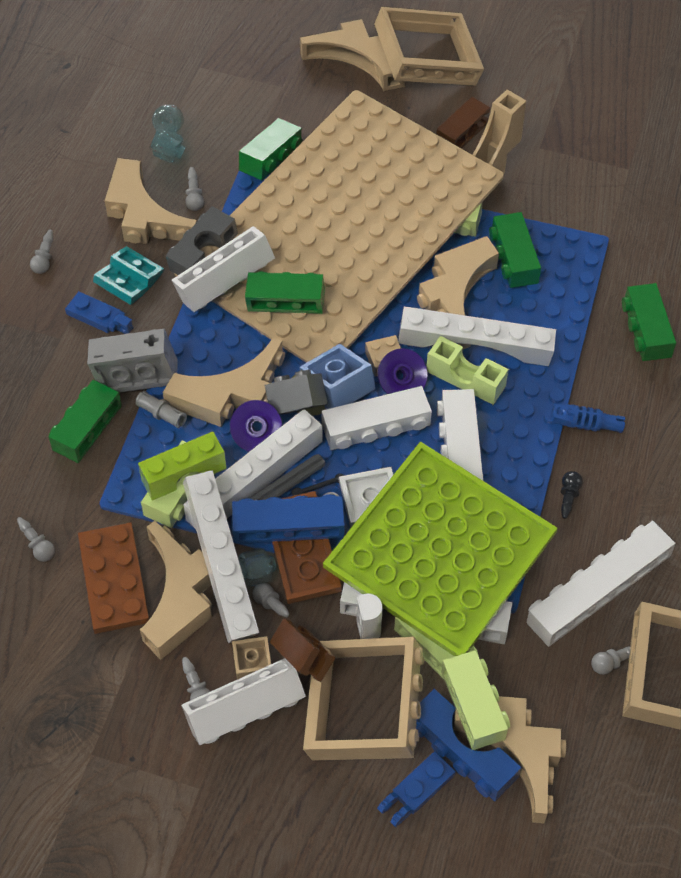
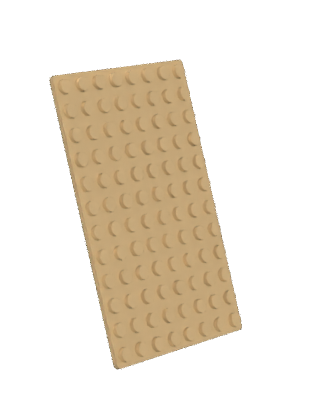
M355 90L230 215L235 219L238 234L235 238L254 226L266 236L275 256V259L255 272L323 274L325 284L323 314L248 312L245 301L247 279L237 283L228 289L225 294L213 299L212 302L269 339L276 338L282 340V347L306 363L338 344L348 349L503 180L504 174L497 168L389 107ZM208 245L200 250L207 257L219 248Z

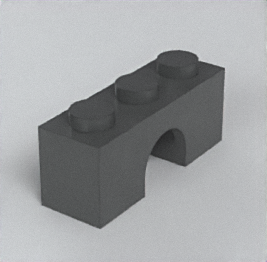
M211 206L206 213L199 217L197 223L184 233L183 238L169 249L166 255L169 270L180 275L205 258V253L200 250L203 247L213 245L221 248L233 240L238 234L235 219Z

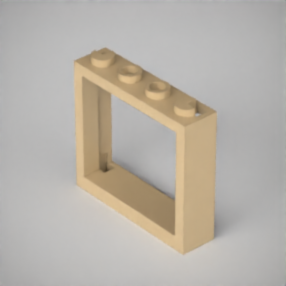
M381 7L374 25L395 81L477 85L484 67L462 13ZM394 30L450 34L460 61L406 58L403 56Z
M641 602L634 613L622 716L681 730V709L642 700L651 622L681 629V610Z
M415 637L320 641L336 658L404 655L398 739L325 741L333 670L332 663L322 682L315 680L311 675L303 746L306 754L311 760L414 758L416 742H419L416 720L421 717L418 692H421L423 689L420 665H423L425 661L423 647L419 646Z

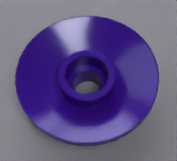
M400 348L390 351L382 358L378 367V380L386 394L420 386L424 389L426 385L427 367L423 359L416 352ZM398 370L403 373L401 380L396 376Z
M251 400L241 404L234 411L230 421V432L235 443L242 449L250 452L282 426V419L279 412L271 404L261 400ZM254 422H261L262 429L260 431H256L253 428Z

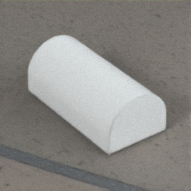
M362 594L357 597L356 622L360 639L379 638L381 635L382 602L373 594Z

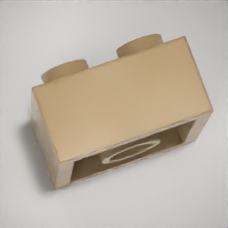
M396 335L365 342V352L372 366L374 377L378 376V367L382 358L390 351L401 348Z
M267 636L232 641L237 680L271 665Z

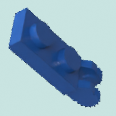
M434 751L393 789V792L379 804L377 809L383 814L399 800L404 806L393 815L390 821L397 827L411 813L414 815L454 777L456 771Z

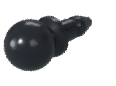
M569 471L562 477L563 487L560 492L564 495L561 506L563 519H566L572 511L574 498L579 496L578 490L583 485L582 476L575 471Z

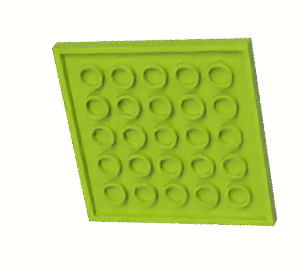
M420 441L323 562V568L361 594L377 596L382 602V608L453 656H458L470 651L557 533V527Z

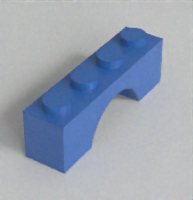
M433 689L420 702L421 717L416 720V729L418 730L419 737L422 738L424 736L431 742L433 750L439 756H446L453 763L457 773L462 777H469L475 783V788L481 795L486 798L489 796L493 801H496L519 778L522 767L500 747L491 751H475L464 746L457 739L452 728L456 708L437 690Z

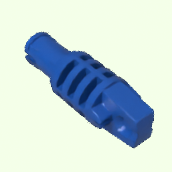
M555 404L552 410V422L571 428H584V430H592L594 432L606 429L622 433L625 427V416L609 415L603 413L600 409L586 408L585 406L579 407L578 405Z

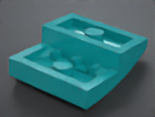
M126 246L111 256L109 265L94 274L93 282L132 305L154 285L162 275L164 268Z

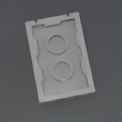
M165 329L89 339L87 364L95 380L118 392L167 386L173 374L178 372V359Z

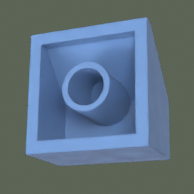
M341 344L336 345L299 367L302 371L310 370L311 374L322 373L328 403L325 407L328 409L351 404L375 390L371 364Z

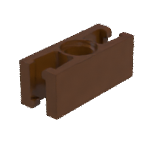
M471 97L437 128L436 134L462 149L487 125L488 118L485 115L490 112V107Z
M285 618L270 641L299 673L306 676L310 673L319 682H322L336 658L305 627L299 625L296 628L290 620Z

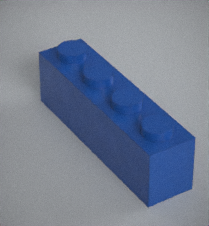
M327 494L322 497L312 498L307 496H297L291 499L270 497L266 500L245 498L239 501H232L234 543L343 538V496Z

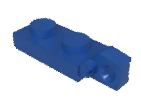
M79 291L65 308L68 316L106 333L117 330L127 334L133 329L132 319L126 317L124 312Z

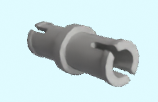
M146 391L140 392L136 398V405L152 413L154 418L158 420L163 419L176 428L184 425L187 414L170 406V403L165 399L159 400Z

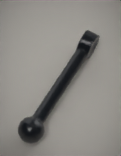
M338 473L335 478L303 489L294 488L292 496L308 493L333 483H339V477L344 475Z

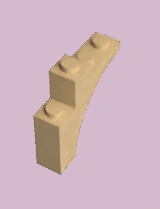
M362 19L341 23V30L300 38L302 60L320 58L347 62L369 73L380 84L383 91L405 87V81L394 80L379 36L369 37Z
M509 90L501 94L492 103L488 123L472 154L502 171L503 174L505 173L507 154L522 138L526 100Z
M118 158L105 198V206L108 217L124 218L121 226L124 241L135 244H148L149 237L180 241L184 233L191 229L197 223V220L178 216L159 206L143 187L141 161Z
M488 236L435 255L434 267H432L434 278L419 284L417 301L422 309L465 315L464 302L471 288L484 275L497 269L499 253ZM458 343L463 349L471 347V344Z
M272 338L257 357L230 372L212 376H187L174 373L163 391V397L170 403V406L177 410L222 427L224 421L231 417L234 408L237 409L241 404L251 400H261L268 403L265 385L272 383L276 367H280L284 361L285 352L282 349V340Z
M153 521L147 526L149 540L156 547L164 561L166 582L156 611L140 629L142 641L161 660L212 618L210 609L212 604L206 595L203 594L211 586V581L202 551L198 549L192 554L185 544L181 543L179 545L174 540V535L166 526L161 527L156 521Z
M499 696V702L497 703L500 710L507 713L510 728H508L506 740L491 745L494 748L500 747L522 767L520 776L529 795L532 822L545 823L547 814H552L553 795H548V785H553L554 767H558L561 757L565 758L566 740L561 739V729L530 726L531 709H526V698ZM455 709L453 731L465 733Z

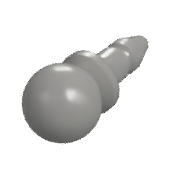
M190 167L188 173L189 189L186 190L188 196L186 197L185 204L188 209L197 211L204 206V198L201 195L202 189L198 188L197 173L194 167Z
M48 230L44 235L40 250H35V256L30 261L31 270L37 274L45 273L49 269V259H51L52 255L48 252L53 241L52 230Z
M19 517L17 519L18 525L27 539L31 541L28 547L33 549L34 557L41 562L52 559L55 553L54 545L50 541L45 540L43 534L38 536L34 528H31L30 523Z
M260 583L253 589V599L255 602L262 605L265 609L272 608L278 615L289 616L286 606L279 601V594L274 591L271 585Z
M630 646L618 651L609 649L606 652L596 653L591 661L593 670L598 674L605 675L610 673L613 668L620 667V662L629 658Z
M184 657L182 659L183 671L186 674L189 685H191V688L187 689V692L191 693V701L211 691L205 688L206 682H199L200 679L194 665L187 657Z

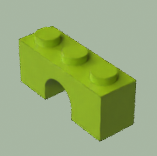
M212 431L138 463L141 480L153 501L176 491L178 480L188 473H203L213 470V473L216 474L225 470L226 460L225 452Z

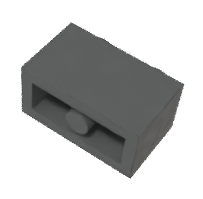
M310 370L295 372V378L290 379L289 375L274 378V383L265 385L268 403L280 415L328 404L322 373L311 374Z

